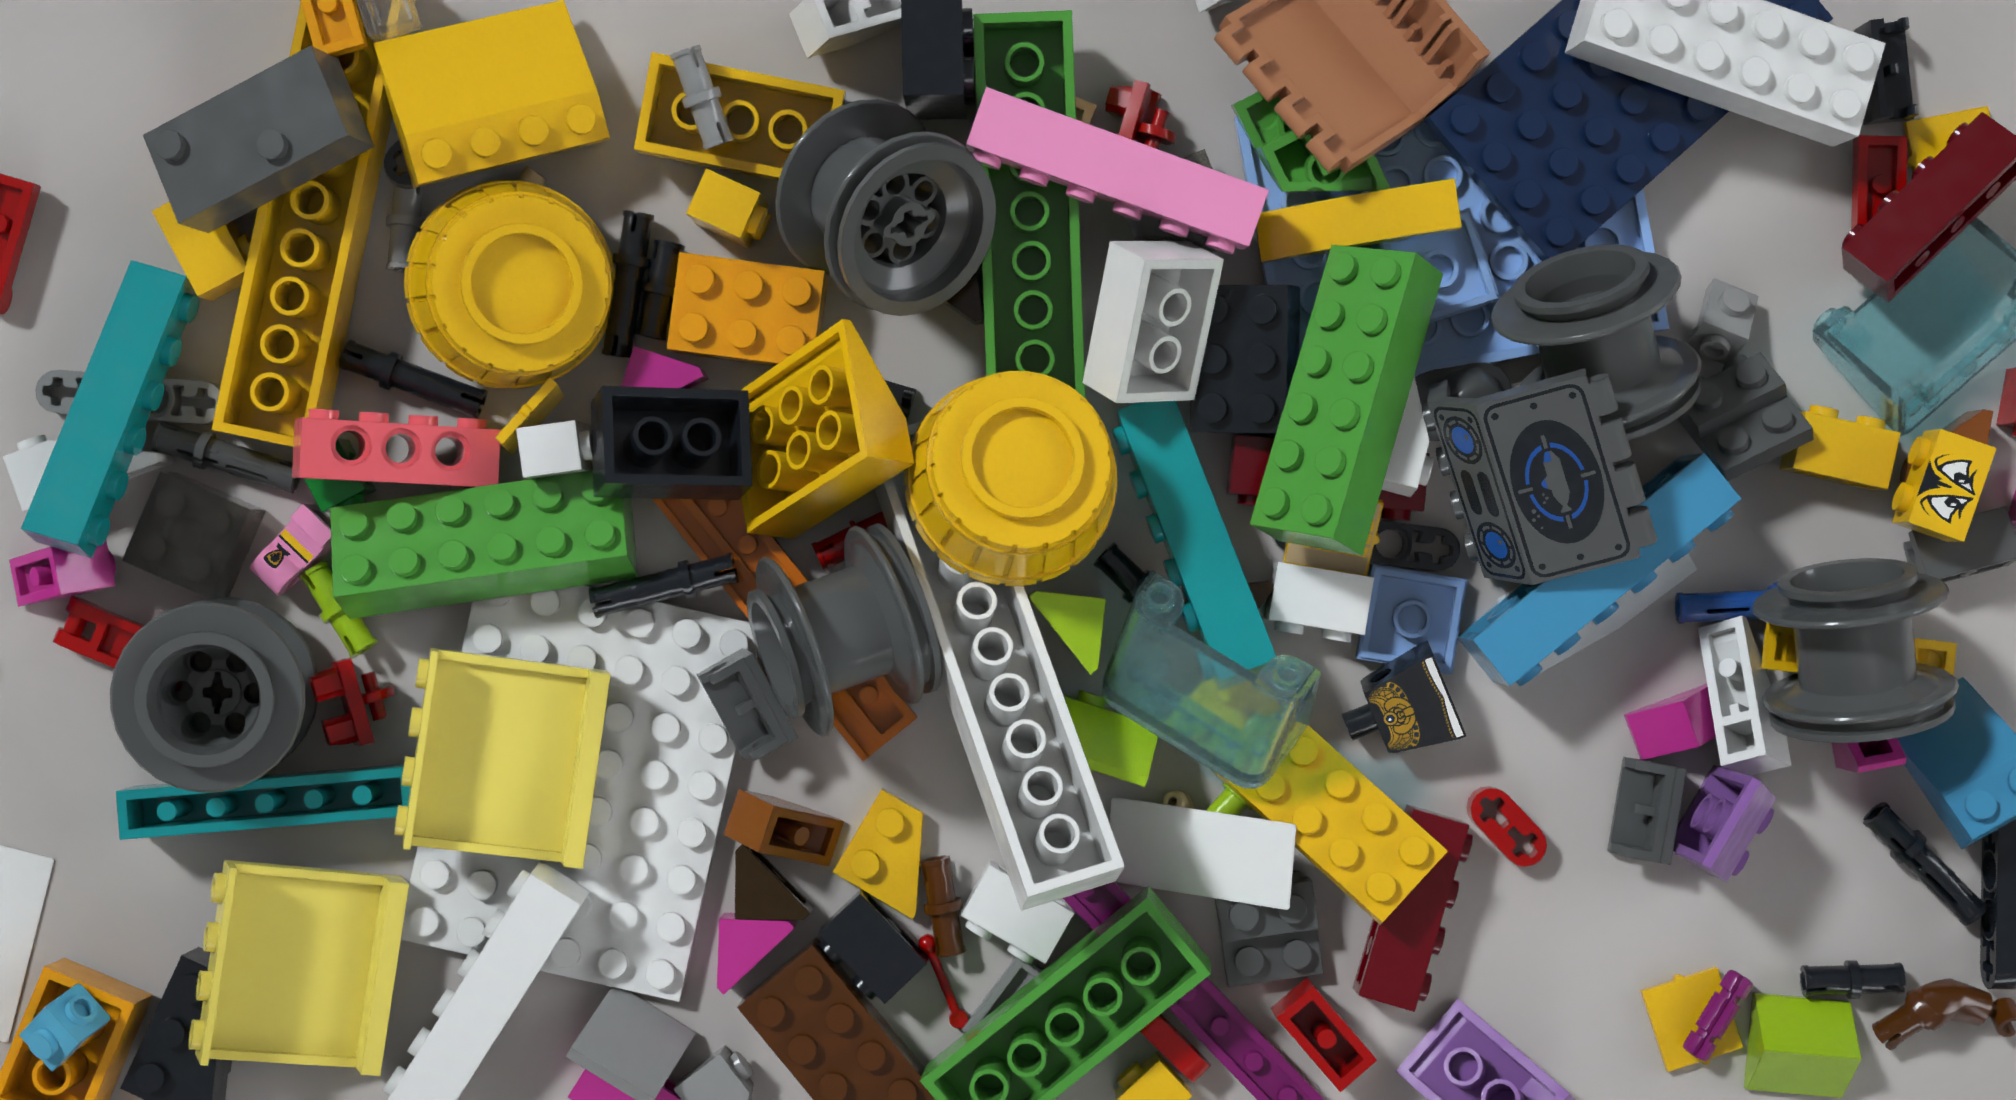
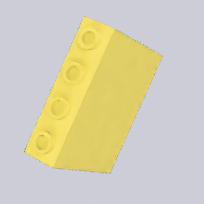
M430 648L429 659L419 658L415 687L424 688L422 708L412 707L408 737L417 738L415 757L405 756L401 786L410 787L408 806L398 805L394 835L403 836V849L411 850V846L554 861L561 862L563 867L583 869L611 674L607 670Z
M224 860L222 873H214L211 885V902L218 903L215 922L208 921L204 932L203 951L210 952L208 971H199L196 985V1000L203 1001L200 1020H192L189 1032V1050H196L195 1055L200 1065L208 1066L209 1059L352 1067L356 1068L361 1075L381 1076L409 883L401 875Z

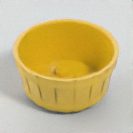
M491 180L479 183L476 187L470 186L444 200L446 203L436 207L420 226V233H416L406 260L408 267H405L404 291L405 299L408 298L406 305L409 316L417 334L420 333L422 336L420 339L429 352L440 362L443 361L445 366L457 375L469 381H478L477 384L500 389H509V387L524 389L543 385L549 378L556 380L576 368L592 353L607 329L611 301L613 299L615 268L609 247L594 221L581 207L563 194L530 181Z
M1030 371L995 373L967 382L951 391L921 421L911 440L914 464L904 470L905 498L912 521L916 522L915 527L923 541L933 552L936 551L938 553L937 556L948 566L963 575L967 573L969 574L968 577L994 585L1003 583L1005 584L1004 586H1025L1037 584L1039 580L1044 582L1070 570V566H1075L1082 561L1096 546L1097 539L1100 540L1108 526L1115 504L1117 466L1111 441L1103 421L1087 399L1074 388L1053 377Z

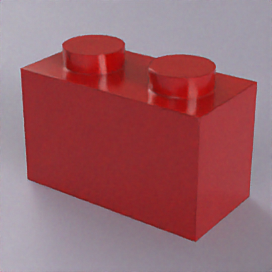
M1307 977L1271 1007L1277 1020L1340 1092L1377 1061L1370 1049Z

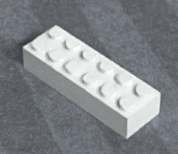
M1580 0L1565 54L1834 147L1859 136L1886 43L1765 0Z

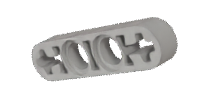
M52 370L42 375L35 389L36 399L40 406L47 411L67 415L74 397L62 398L60 405L59 398L51 395L52 387H60L63 379V386L78 389L85 372ZM164 379V389H166L169 395L168 406L160 413L151 412L148 421L213 425L220 391L218 384L200 380ZM183 386L184 389L181 394L180 387ZM205 390H207V396L215 399L216 402L215 408H208L205 416H203V411L200 408L181 406L182 396L202 398ZM181 408L182 415L178 416V413Z

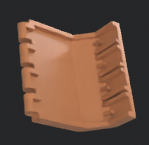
M1251 0L1226 15L1219 25L1221 31L1214 37L1216 43L1235 65H1239L1246 60L1249 62L1242 73L1267 102L1277 97L1281 99L1274 107V110L1299 139L1311 134L1313 138L1306 144V148L1329 173L1339 167L1344 174L1416 128L1469 81L1491 53L1449 6L1446 0Z

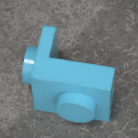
M76 984L46 1005L19 1036L29 1046L30 1051L37 1058L41 1059L51 1071H54L66 1062L88 1037L105 1026L110 1020V1015L81 984Z

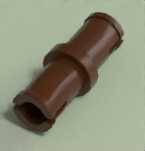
M946 855L926 858L919 862L920 867H922L927 902L923 904L924 912L931 919L936 957H949L966 952L958 910L962 909L961 898L955 895L950 867L951 860L950 856Z

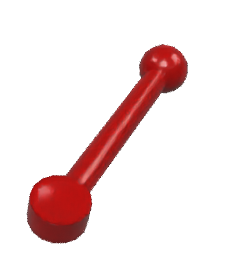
M930 934L923 935L919 939L918 946L922 952L927 953L951 1011L949 1015L950 1024L956 1029H961L968 1022V1015L965 1010L959 1008L939 957L935 955L934 936Z

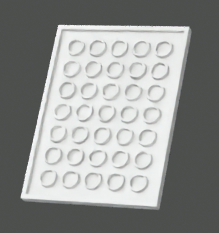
M588 585L473 601L461 652L607 670L611 674L583 869L563 867L561 862L418 846L409 883L401 940L467 955L472 949L481 953L489 938L482 935L484 928L497 909L506 913L514 900L507 895L510 887L522 869L531 874L538 863L542 861L586 888L590 893L540 971L679 1002L682 999L737 753L733 741L696 674L742 648L752 652L755 658L758 659V652L749 621L660 601L596 618L592 610L595 607V603H590L589 588H592V586Z

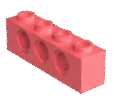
M309 409L308 418L301 417L295 419L292 478L479 487L498 484L500 443L495 437L501 430L487 429V420L457 418V427L438 426L437 416L409 415L408 424L389 423L388 413L359 412V421L339 420V410ZM343 432L352 433L359 441V451L351 460L342 458L336 450V440ZM393 435L403 437L408 444L407 457L399 463L392 461L386 452L387 441ZM443 438L453 441L457 448V456L450 465L442 464L436 457V445Z

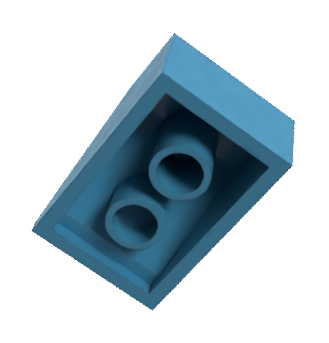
M1964 677L1957 680L1959 688L1953 696L1956 706L1953 716L1934 728L1897 738L1907 757L1906 764H1904L1961 850L2016 819V733Z

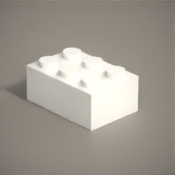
M1110 241L1082 383L1115 403L1195 400L1224 259L1189 241Z

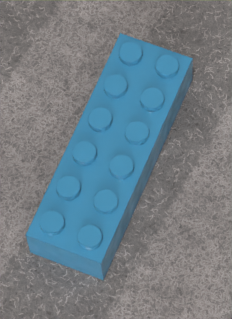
M1705 453L1679 456L1642 486L1646 500L1639 505L1628 507V509L1639 506H1647L1649 508L1658 539L1654 544L1640 548V558L1534 585L1522 583L1459 634L1458 640L1493 682L1508 686L1516 682L1519 686H1522L1532 680L1543 669L1539 662L1553 651L1557 655H1561L1569 650L1581 639L1577 633L1590 621L1597 625L1606 620L1619 608V605L1615 602L1630 589L1634 594L1643 590L1657 578L1658 575L1654 570L1667 559L1672 563L1678 561L1696 546L1692 540L1695 536L1706 528L1712 532L1733 517L1734 513L1730 508L1738 503L1741 497Z

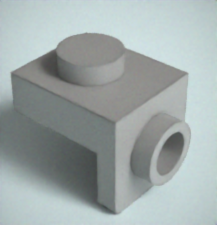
M1714 278L1706 288L1697 326L1688 336L1686 343L1705 358L1725 364L1729 359L1736 356L1748 341L1759 296Z

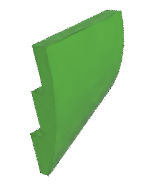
M1257 91L1231 105L1254 150L1281 192L1379 191L1390 187L1375 155L1346 174L1339 167L1328 173L1306 148V144L1313 138L1311 134L1299 139L1274 110V107L1281 101L1279 97L1267 102Z

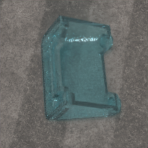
M1976 218L1889 303L1874 293L1855 311L1848 306H1843L1839 309L1832 307L1826 310L1814 324V330H1812L1813 341L1880 419L1885 420L1886 425L1891 430L1901 432L1900 437L1905 436L1918 427L2016 341V249Z
M1152 570L1135 594L1104 673L1102 695L1106 703L1235 785L1250 789L1263 786L1271 779L1309 725L1322 671L1300 658L1292 655H1280L1272 658L1265 664L1258 675L1254 674L1175 626L1184 609L1183 593L1172 581Z

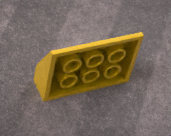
M564 0L372 44L413 188L601 143L610 138L598 91Z
M840 320L741 389L747 390L749 393L753 486L741 497L747 533L794 539L914 464L906 417L851 320Z

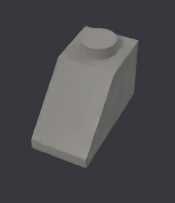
M724 1045L679 1079L674 1087V1091L681 1100H752L754 1082L750 1077L754 1073L741 1053L736 1051L732 1054Z

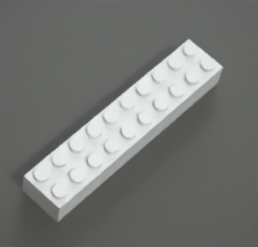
M921 422L907 426L910 443ZM904 471L900 472L876 487L875 492L887 527L906 553L929 606L940 648L942 663L941 682L1020 910L1023 911L1115 882L1125 865L1024 586L984 583L968 577L969 574L967 573L963 575L942 561L937 556L938 553L936 551L933 552L923 541L915 527L916 522L912 521L904 492L906 490V486H904Z

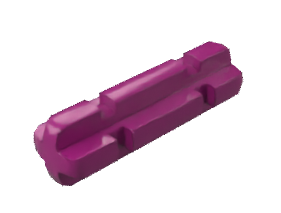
M1734 970L1727 971L1719 984L1723 987L1720 993L1714 992L1697 1020L1696 1025L1699 1026L1697 1031L1691 1030L1683 1043V1048L1688 1053L1702 1061H1707L1717 1047L1713 1044L1715 1039L1721 1040L1740 1009V1006L1737 1005L1740 998L1745 1000L1753 987L1750 979Z

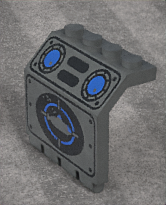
M1586 368L1476 399L1450 397L1448 380L1428 386L1427 403L1421 404L1423 418L1428 432L1437 430L1442 446L1436 448L1439 468L1443 476L1451 475L1456 489L1450 492L1453 511L1457 520L1463 518L1466 520L1470 532L1464 535L1466 551L1471 563L1479 561L1484 578L1534 585L1640 558L1641 547L1657 542L1658 539L1649 508L1647 506H1639L1628 509V507L1639 505L1646 500L1635 462L1625 461L1614 464V462L1627 459L1632 455L1620 415L1600 418V416L1618 410V404L1608 374L1588 377Z

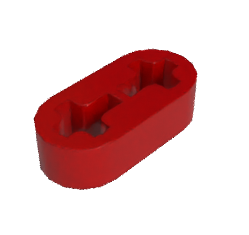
M1491 786L1480 787L1471 794L1467 802V813L1470 820L1505 858L1523 867L1532 866L1541 861L1546 853V837L1541 829L1509 795ZM1487 798L1494 801L1499 798L1501 802L1498 804L1497 810L1506 821L1499 825L1496 820L1489 816L1481 819L1479 815L1484 810L1480 804L1482 799ZM1512 827L1524 836L1532 833L1534 837L1529 843L1533 850L1530 854L1527 855L1519 851L1514 855L1512 850L1515 849L1517 844L1507 833Z
M1162 1014L1140 1030L1193 1083L1211 1066L1202 1053Z

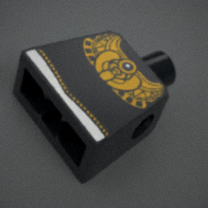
M1428 641L1420 643L1365 676L1360 682L1368 704L1342 714L1352 741L1380 731L1389 753L1402 752L1466 737Z

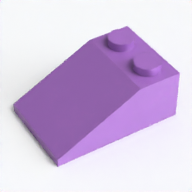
M1713 765L1677 825L1673 853L1714 877L1727 882L1731 875L1736 876L1744 868L1749 858V851L1746 849L1756 833L1761 834L1771 822L1774 810L1771 807L1776 797L1758 779Z
M1459 999L1452 1004L1396 1070L1403 1079L1427 1100H1575L1568 1091Z

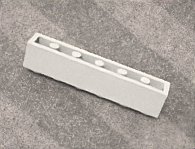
M542 861L538 863L531 874L522 869L507 892V895L514 899L506 913L497 909L482 932V935L489 938L481 953L472 949L457 971V974L464 978L457 991L455 992L447 988L433 1009L432 1013L439 1017L438 1021L431 1031L423 1027L407 1052L415 1057L407 1070L398 1066L382 1091L390 1095L388 1100H458L590 893L589 890Z

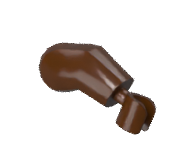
M1948 978L1933 981L1908 991L1904 1005L1880 1021L1872 1024L1873 1031L1879 1041L1883 1044L1888 1040L1885 1046L1889 1050L1895 1049L1899 1044L1924 1028L1935 1031L1950 1020L1979 1026L1990 1017L2000 1036L2011 1037L2016 1034L2011 1021H2016V1003L2011 998H2000L1992 1002V996L1989 992Z

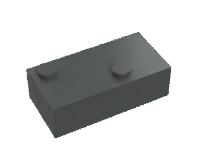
M313 46L297 52L143 134L178 224L206 233L220 228L375 147L339 59Z

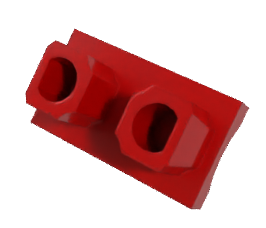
M1139 80L1134 81L1133 87L1111 86L1105 102V111L1110 115L1123 118L1119 133L1114 134L1158 150L1160 144L1175 145L1177 134L1165 128L1169 112L1158 109L1162 96L1160 93L1150 89L1151 85L1149 83Z
M351 658L331 662L332 668L325 669L309 677L315 702L340 696L345 714L321 721L327 745L354 743L355 746H364L374 743L375 740L364 704L369 703L373 721L388 717L383 699L396 695L394 686L379 688L375 671L361 674L365 693L361 694Z

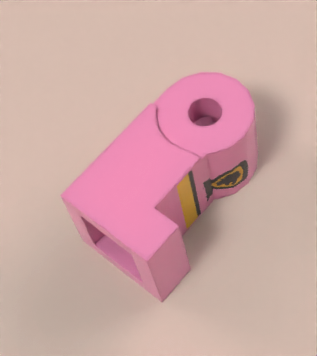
M302 504L290 517L291 521L259 553L250 565L249 569L278 597L290 590L300 580L301 574H304L306 570L318 564L331 551V520L316 504Z

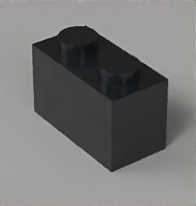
M862 889L822 925L818 932V935L823 939L819 946L824 953L837 965L844 961L855 972L856 976L852 980L859 990L870 1000L877 996L884 1004L926 966L928 962L927 954L922 952L919 946L870 894Z

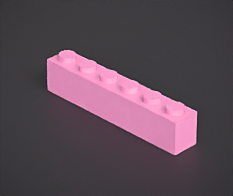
M986 87L965 146L970 152H973L980 165L995 170H1000L1002 163L1020 169L1018 177L1027 182L1046 187L1049 180L1067 186L1065 194L1069 197L1089 204L1094 203L1095 197L1114 203L1112 211L1116 214L1140 221L1142 214L1160 220L1159 229L1184 238H1187L1189 231L1207 237L1206 246L1227 254H1233L1235 248L1244 250L1249 247L1269 192L1266 188Z

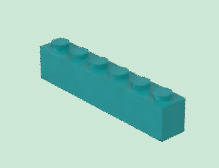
M130 261L21 526V529L34 541L93 558L97 546L103 545L107 539L110 530L109 515L115 500L119 501L126 492L128 468L133 456H137L144 447L146 423L151 411H156L164 396L163 381L169 366L173 367L180 357L182 350L181 336L185 326L195 319L199 309V297L187 276L137 261Z
M1139 402L1117 410L1118 427L1112 428L1114 440L1121 456L1130 454L1135 467L1134 471L1129 472L1131 484L1138 500L1147 498L1152 511L1151 515L1146 516L1147 525L1155 544L1164 542L1170 559L1163 561L1164 569L1171 587L1181 586L1187 604L1181 605L1180 609L1189 633L1198 631L1205 649L1197 652L1207 679L1216 677L1219 687L1222 689L1276 669L1277 656L1177 402Z
M404 764L263 775L261 778L242 787L222 792H194L176 788L167 783L132 786L116 791L120 840L393 818L397 815L398 805L408 806L410 787L401 786Z

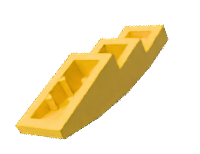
M1455 178L1261 212L1256 226L1260 261L1263 263L1329 253L1331 245L1359 247L1405 240L1413 236L1459 230L1462 228Z

